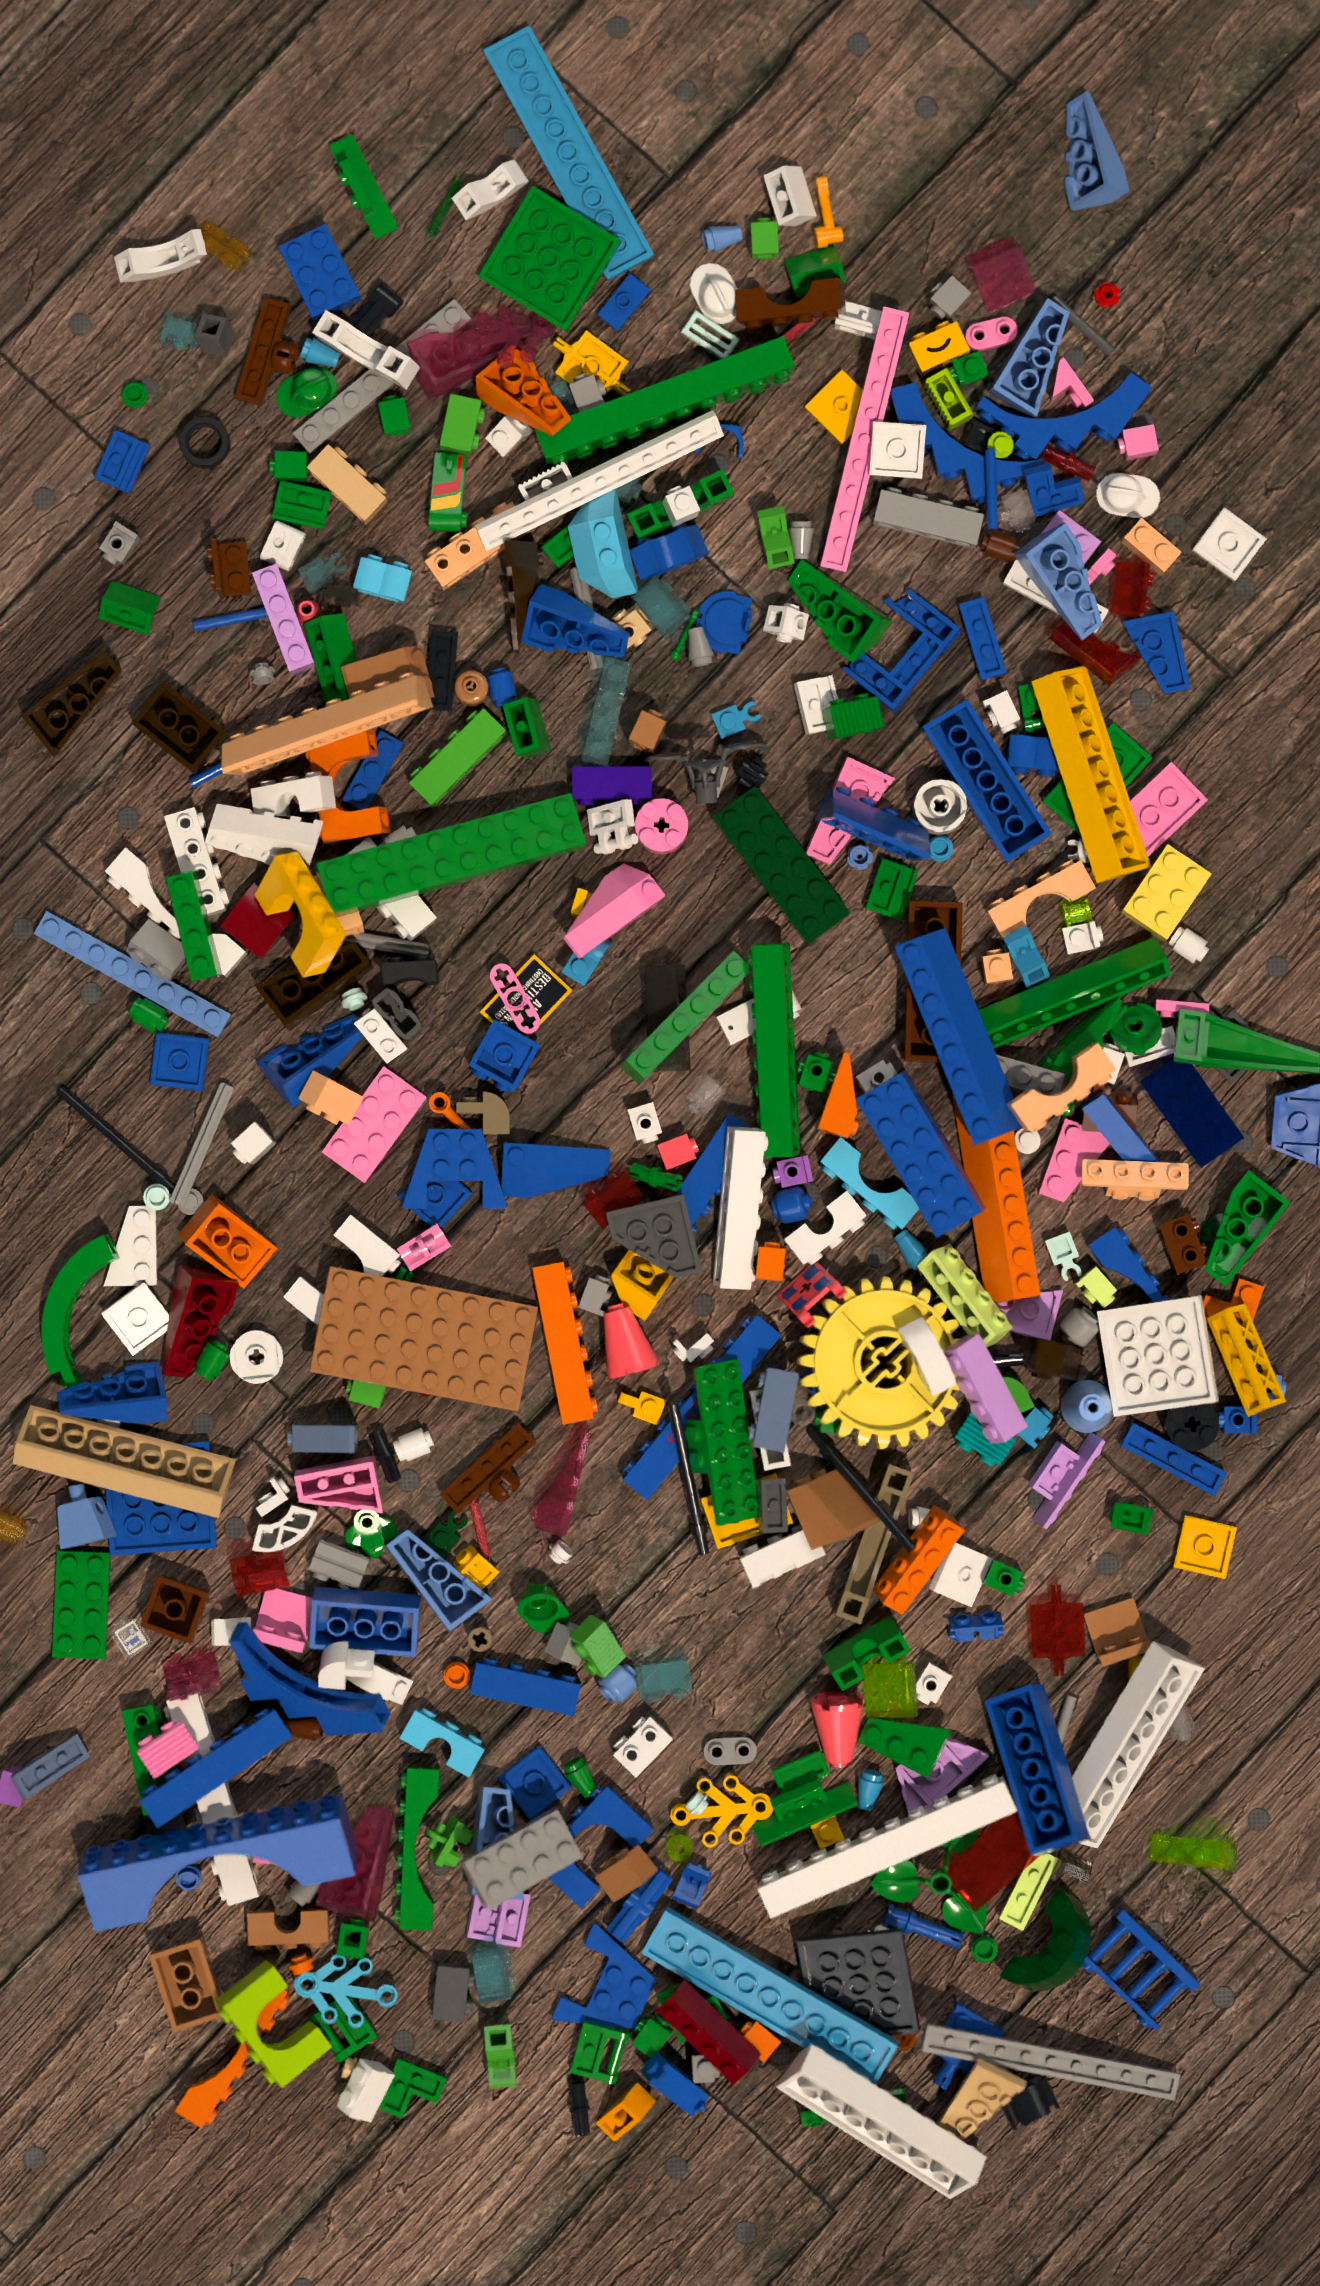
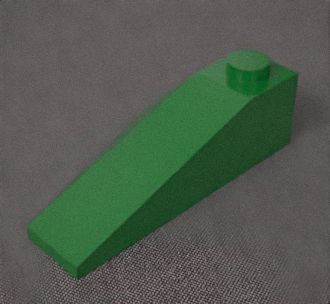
M801 559L787 581L802 604L815 619L814 622L822 629L831 647L852 663L857 661L880 641L892 622L890 618L803 559Z
M1114 998L1098 1005L1041 1059L1038 1067L1068 1075L1066 1087L1071 1080L1073 1072L1071 1058L1092 1043H1099L1101 1048L1104 1049V1033L1111 1030L1123 1001L1119 998Z

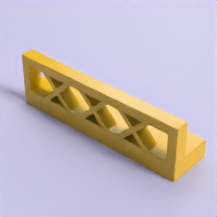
M1246 1304L1225 1309L1207 1318L1247 1416L1255 1415L1265 1409L1286 1402ZM1239 1312L1243 1321L1242 1326L1237 1323L1234 1313ZM1246 1338L1251 1341L1253 1345L1252 1350L1247 1347ZM1256 1362L1261 1365L1263 1375L1258 1372ZM1267 1387L1271 1389L1275 1400L1270 1401L1266 1392Z

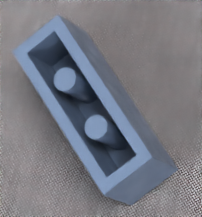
M768 1367L766 1373L761 1372L758 1388H763L761 1399L756 1398L753 1414L758 1415L757 1424H751L748 1440L753 1441V1447L785 1453L799 1373Z

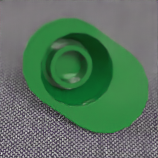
M313 366L288 377L280 384L276 394L278 407L284 414L290 417L299 418L326 406L334 399L337 392L336 379L324 367Z
M527 1583V1589L522 1593L521 1601L517 1605V1612L535 1631L543 1634H552L557 1622L568 1625L570 1614L557 1598L553 1589L548 1585Z

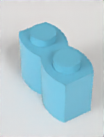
M368 554L367 558L361 557L353 590L404 604L413 574L411 570H408L409 565L393 561V565L382 562L383 558Z

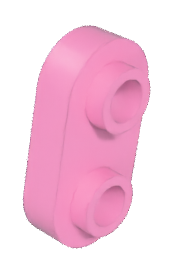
M1000 317L971 325L966 332L965 340L970 349L983 351L1012 343L1016 338L1018 328L1011 318ZM1007 326L1009 333L1002 334L1000 327ZM976 332H981L984 335V338L982 340H976L974 334Z

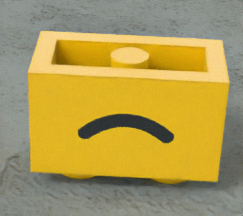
M949 321L943 322L935 327L936 331L927 335L925 332H922L911 338L912 342L908 344V351L920 376L950 364L953 358L959 359L969 355L970 348L957 321L951 324Z

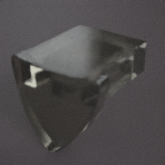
M1063 1849L1049 1879L1056 1881L1064 1872L1087 1883L1091 1876L1093 1864Z

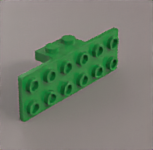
M732 1359L695 1367L694 1376L701 1419L685 1420V1434L688 1440L689 1462L692 1473H708L715 1524L717 1526L759 1517L758 1494L750 1440H748L749 1430L739 1360Z

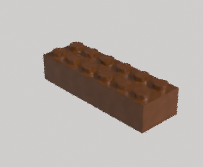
M909 901L907 942L946 928L961 966L963 902ZM906 976L903 1062L941 1063Z

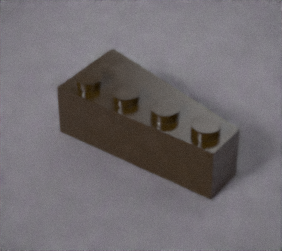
M104 650L21 716L55 758L122 671Z

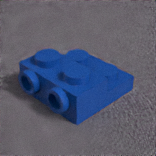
M494 1019L468 1066L474 1068L471 1072L472 1074L484 1081L487 1076L497 1081L495 1087L509 1093L510 1090L516 1092L541 1045Z

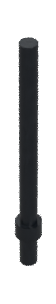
M64 1086L57 1092L59 1097L151 1176L150 1180L154 1184L165 1186L169 1193L172 1194L176 1184L168 1178V1174L162 1168H156Z
M677 1401L670 1402L668 1407L692 1523L690 1524L692 1535L696 1537L699 1555H706L709 1553L706 1538L708 1530L706 1521L702 1519L694 1475L689 1462L690 1456L679 1403Z
M816 1428L810 1430L808 1436L820 1448L819 1453L825 1460L829 1459L907 1552L911 1553L917 1547L915 1543L837 1453L838 1449L831 1441L828 1442Z

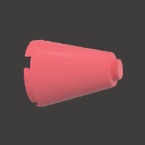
M623 1303L607 1307L609 1312L604 1313L606 1365L609 1379L657 1366L659 1364L658 1358L630 1307H624Z
M845 1691L818 1693L817 1699L811 1698V1706L825 1759L833 1767H845L853 1759L864 1707V1696L853 1692V1697L846 1696Z

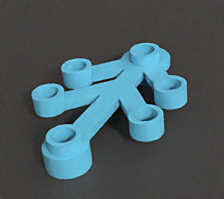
M335 1954L329 1963L315 1973L308 1971L296 1977L294 1982L295 1991L303 1998L312 1999L322 2013V2020L326 2024L335 2023L338 2014L335 2008L328 2006L320 1992L331 1994L347 2015L348 2023L352 2028H360L364 2023V2016L354 2008L346 1996L374 2000L384 2008L392 2007L397 2001V1991L391 1985H383L378 1990L349 1985L361 1975L366 1976L372 1972L373 1964L368 1958L360 1959L354 1968L333 1983L323 1980L334 1971L345 1969L346 1958L344 1956ZM335 1959H342L343 1965L341 1967L334 1966L333 1962ZM363 1962L370 1965L369 1970L362 1971L360 1964ZM307 1980L313 1983L312 1988L308 1990L302 1986ZM384 1993L392 1995V1999L388 2002L383 2001L381 1997ZM327 2011H332L335 2014L332 2020H327L324 2017ZM352 2016H360L361 2022L353 2024L351 2022Z

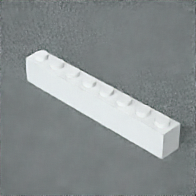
M200 1690L170 1698L166 1701L167 1706H164L168 1722L174 1719L177 1723L181 1720L199 1749L180 1761L182 1770L189 1767L186 1762L200 1753L203 1757L211 1752L209 1746L215 1743ZM227 1781L197 1801L198 1808L195 1809L198 1823L209 1824L224 1817H229L230 1819L238 1817ZM213 1856L214 1859L210 1860L214 1875L219 1874L222 1885H218V1890L222 1901L227 1900V1904L230 1906L260 1896L261 1892L250 1856Z

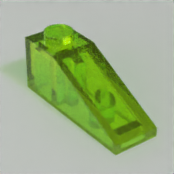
M1152 1834L1149 1861L1235 1872L1238 1846L1225 1841Z

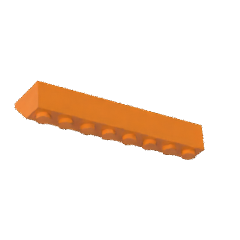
M952 1096L964 1171L986 1207L983 1212L972 1218L983 1288L991 1295L995 1304L1039 1297L1041 1294L1014 1130L974 1146L955 1096Z

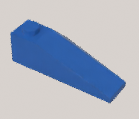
M540 584L529 602L522 643L544 651L554 652L556 649L569 650V653L589 651L594 655L624 657L630 633L565 592Z
M159 1361L132 1364L124 1367V1371L115 1375L107 1373L102 1375V1379L93 1383L83 1382L57 1392L60 1415L136 1424L167 1421V1396Z

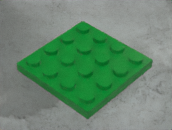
M532 185L478 277L568 332L622 241Z

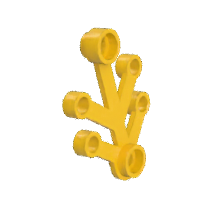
M727 1775L723 1780L724 1788L728 1791H735L746 1801L745 1803L735 1804L714 1787L709 1778L703 1777L697 1782V1790L702 1794L710 1796L719 1805L707 1806L700 1815L696 1813L689 1815L690 1811L684 1807L685 1804L679 1803L672 1807L670 1817L674 1824L683 1826L689 1823L690 1819L721 1816L711 1830L706 1831L702 1836L705 1846L714 1847L718 1843V1837L737 1814H747L738 1828H733L729 1832L730 1842L738 1845L744 1841L746 1832L756 1820L767 1819L772 1814L771 1798L764 1793L753 1794L739 1783L735 1775ZM729 1778L735 1779V1787L729 1788L726 1785V1781ZM702 1781L709 1782L710 1787L708 1790L700 1789L699 1785ZM758 1802H763L766 1807L764 1811L759 1812L755 1809V1805ZM679 1810H683L686 1813L685 1819H677L676 1813ZM733 1832H740L742 1838L739 1841L733 1840L731 1837ZM708 1834L715 1836V1841L711 1844L705 1841V1837Z

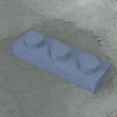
M73 1734L12 1774L10 1778L21 1798L28 1799L88 1759L90 1755L78 1734Z

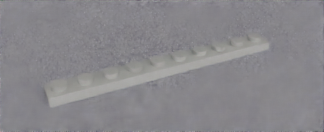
M925 2023L919 2048L923 2052L974 2062L979 2058L995 2066L1174 2101L1181 2075L1175 2071Z

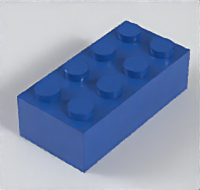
M315 1587L312 1598L309 1649L324 1650L333 1643L346 1641L348 1642V1649L375 1651V1654L416 1657L419 1641L421 1595Z

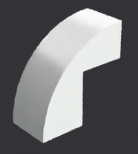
M511 160L502 163L488 177L465 185L452 197V200L465 220H468L501 203L529 181L516 161Z
M922 1317L898 1329L903 1345L915 1359L922 1383L932 1396L956 1385L948 1361L935 1336Z

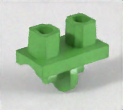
M451 1815L446 1825L439 1822L436 1830L427 1828L425 1833L431 1837L427 1846L432 1849L428 1857L440 1867L443 1864L456 1867L461 1854L452 1848L456 1841L467 1845L473 1833L459 1818Z

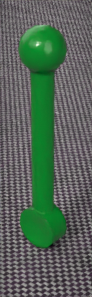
M694 610L676 649L670 654L672 660L680 659V651L688 637V630L692 629L700 611Z

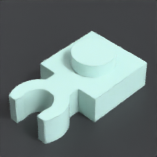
M1070 1232L1044 1241L1053 1266L1061 1263V1277L1064 1281H1068L1066 1272L1070 1268L1076 1271L1077 1276L1082 1275L1080 1267L1074 1264L1072 1260L1079 1257Z

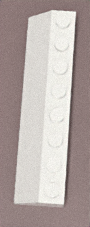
M1152 1642L1146 1650L1143 1659L1133 1672L1130 1681L1118 1697V1701L1105 1719L1102 1728L1092 1741L1090 1748L1072 1776L1091 1838L1080 1842V1844L1094 1848L1099 1847L1205 1669L1200 1664L1168 1646Z
M810 2045L801 2051L777 2083L776 2088L949 2199L972 2187L978 2181L987 2157L981 2154L977 2148L959 2140L954 2133L942 2129L932 2119L922 2116L914 2111L910 2105L894 2098L887 2090L880 2089L871 2083L867 2077L855 2073L845 2063L827 2055L820 2047Z

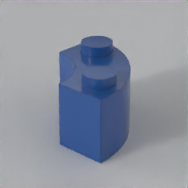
M686 523L673 527L671 529L672 533L656 539H652L649 536L637 541L638 546L629 551L640 580L667 573L708 555L709 552L698 525L687 527Z

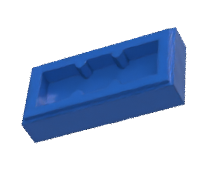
M629 274L597 316L619 332L651 292V289L632 274Z

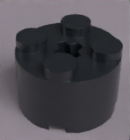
M1210 1403L1167 1409L1163 1417V1430L1172 1444L1184 1450L1197 1451L1206 1448L1216 1439L1219 1431V1418L1216 1410ZM1189 1417L1197 1421V1425L1193 1426V1431L1185 1427V1423L1189 1422Z
M1036 2075L1027 2079L1025 2089L1020 2093H1015L1011 2097V2101L1005 2106L1001 2105L1013 2131L1018 2129L1016 2124L1019 2122L1026 2126L1050 2114L1049 2107L1054 2106L1055 2109L1060 2108L1046 2077L1041 2079L1040 2075Z

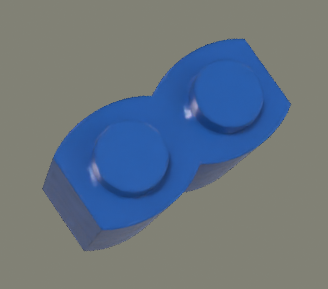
M1010 735L1008 737L1006 761L1015 775H1027L1028 771L1038 772L1039 777L1053 778L1054 774L1059 773V765L1054 750L1051 747L1050 738L1025 735Z

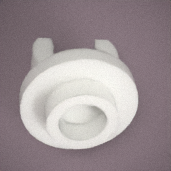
M1082 837L1079 841H1068V845L1077 846L1078 849L1076 854L1068 855V859L1081 860L1083 863L1090 862L1083 846Z

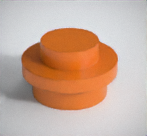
M453 1662L445 1668L444 1680L449 1687L459 1689L469 1682L470 1671L465 1664Z
M306 1953L291 1958L292 1963L288 1965V1969L292 1970L293 1975H299L314 1968L312 1964L314 1959L313 1956L307 1957Z

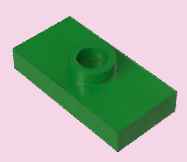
M820 1749L771 1770L781 1793L789 1792L806 1782L821 1779L831 1774Z

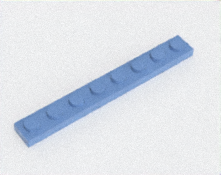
M46 911L34 932L36 936L218 1038L231 1017V1014L180 985L172 981L168 983L164 979L157 978L151 972V969L137 963L130 957Z

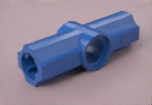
M657 1866L658 1870L645 1883L631 1891L623 1902L622 1909L606 1928L607 1931L623 1943L626 1942L639 1923L650 1915L657 1905L656 1901L673 1880L672 1877Z

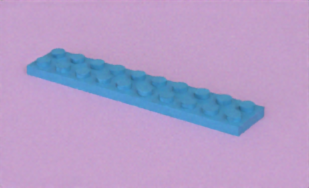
M530 25L484 49V55L566 206L622 241L603 273L607 281L653 258V251Z
M669 1907L666 1908L641 1954L804 2049L810 2045L822 2048L827 2055L845 2063L855 2073L867 2077L874 2085H876L900 2043Z

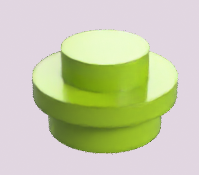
M996 432L989 437L987 449H995L996 458H1005L1013 450V440L1005 432Z

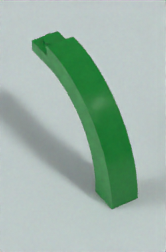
M104 1234L92 1240L68 1260L54 1280L44 1306L41 1333L44 1357L50 1375L61 1372L62 1377H60V1381L64 1389L83 1383L70 1347L69 1328L74 1304L81 1290L92 1276L106 1265L120 1259L110 1234Z

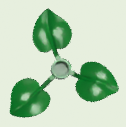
M978 1828L940 1845L947 1847L943 1867L933 1871L929 1879L916 1877L917 1870L915 1865L906 1859L879 1871L871 1881L872 1888L889 1900L907 1902L918 1895L919 1887L917 1882L930 1885L932 1891L936 1894L943 1895L947 1893L952 1895V1897L945 1900L942 1907L943 1917L951 1927L961 1931L982 1934L987 1919L986 1904L982 1894L971 1886H964L956 1893L951 1889V1877L947 1872L951 1849L959 1854L972 1850L978 1842Z

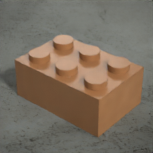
M203 1935L150 1953L149 1958L173 2032L220 2018L217 2013L220 2007L215 2001L222 1994Z

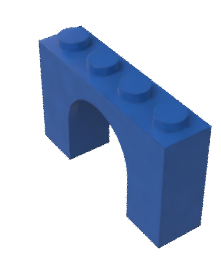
M608 1784L604 1788L600 1785L589 1796L592 1801L585 1808L581 1805L571 1815V1818L574 1820L567 1827L572 1838L575 1839L582 1829L590 1825H606L620 1834L632 1847L640 1846L654 1831V1827ZM576 1862L548 1877L581 1909L600 1889V1886Z

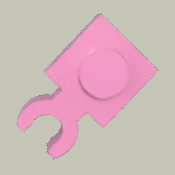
M1109 548L1088 571L1089 585L1101 573L1106 576L1116 565L1112 562L1116 554Z

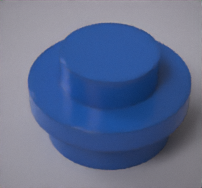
M192 1864L175 1873V1881L183 1890L195 1889L202 1880L200 1869Z

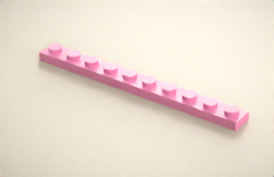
M888 307L882 308L820 562L821 567L842 572L847 571L870 476L873 421L883 422L909 317L908 312Z

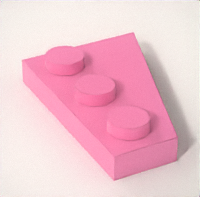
M1065 1118L1038 1194L1064 1202L1082 1179V1161L1084 1159L1097 1160L1109 1145V1142L1102 1133L1082 1131L1080 1123Z

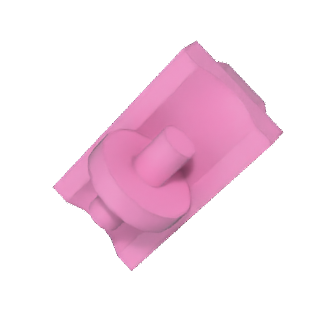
M436 1224L400 1246L397 1250L409 1270L413 1271L450 1248L451 1245L439 1225Z

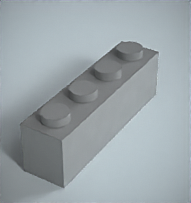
M888 487L887 490H881L873 525L968 548H976L984 514L979 513V509L970 506H964V509L953 507L954 503L946 500H938V503L927 501L928 497L921 494H913L912 497L902 495V491L896 488Z

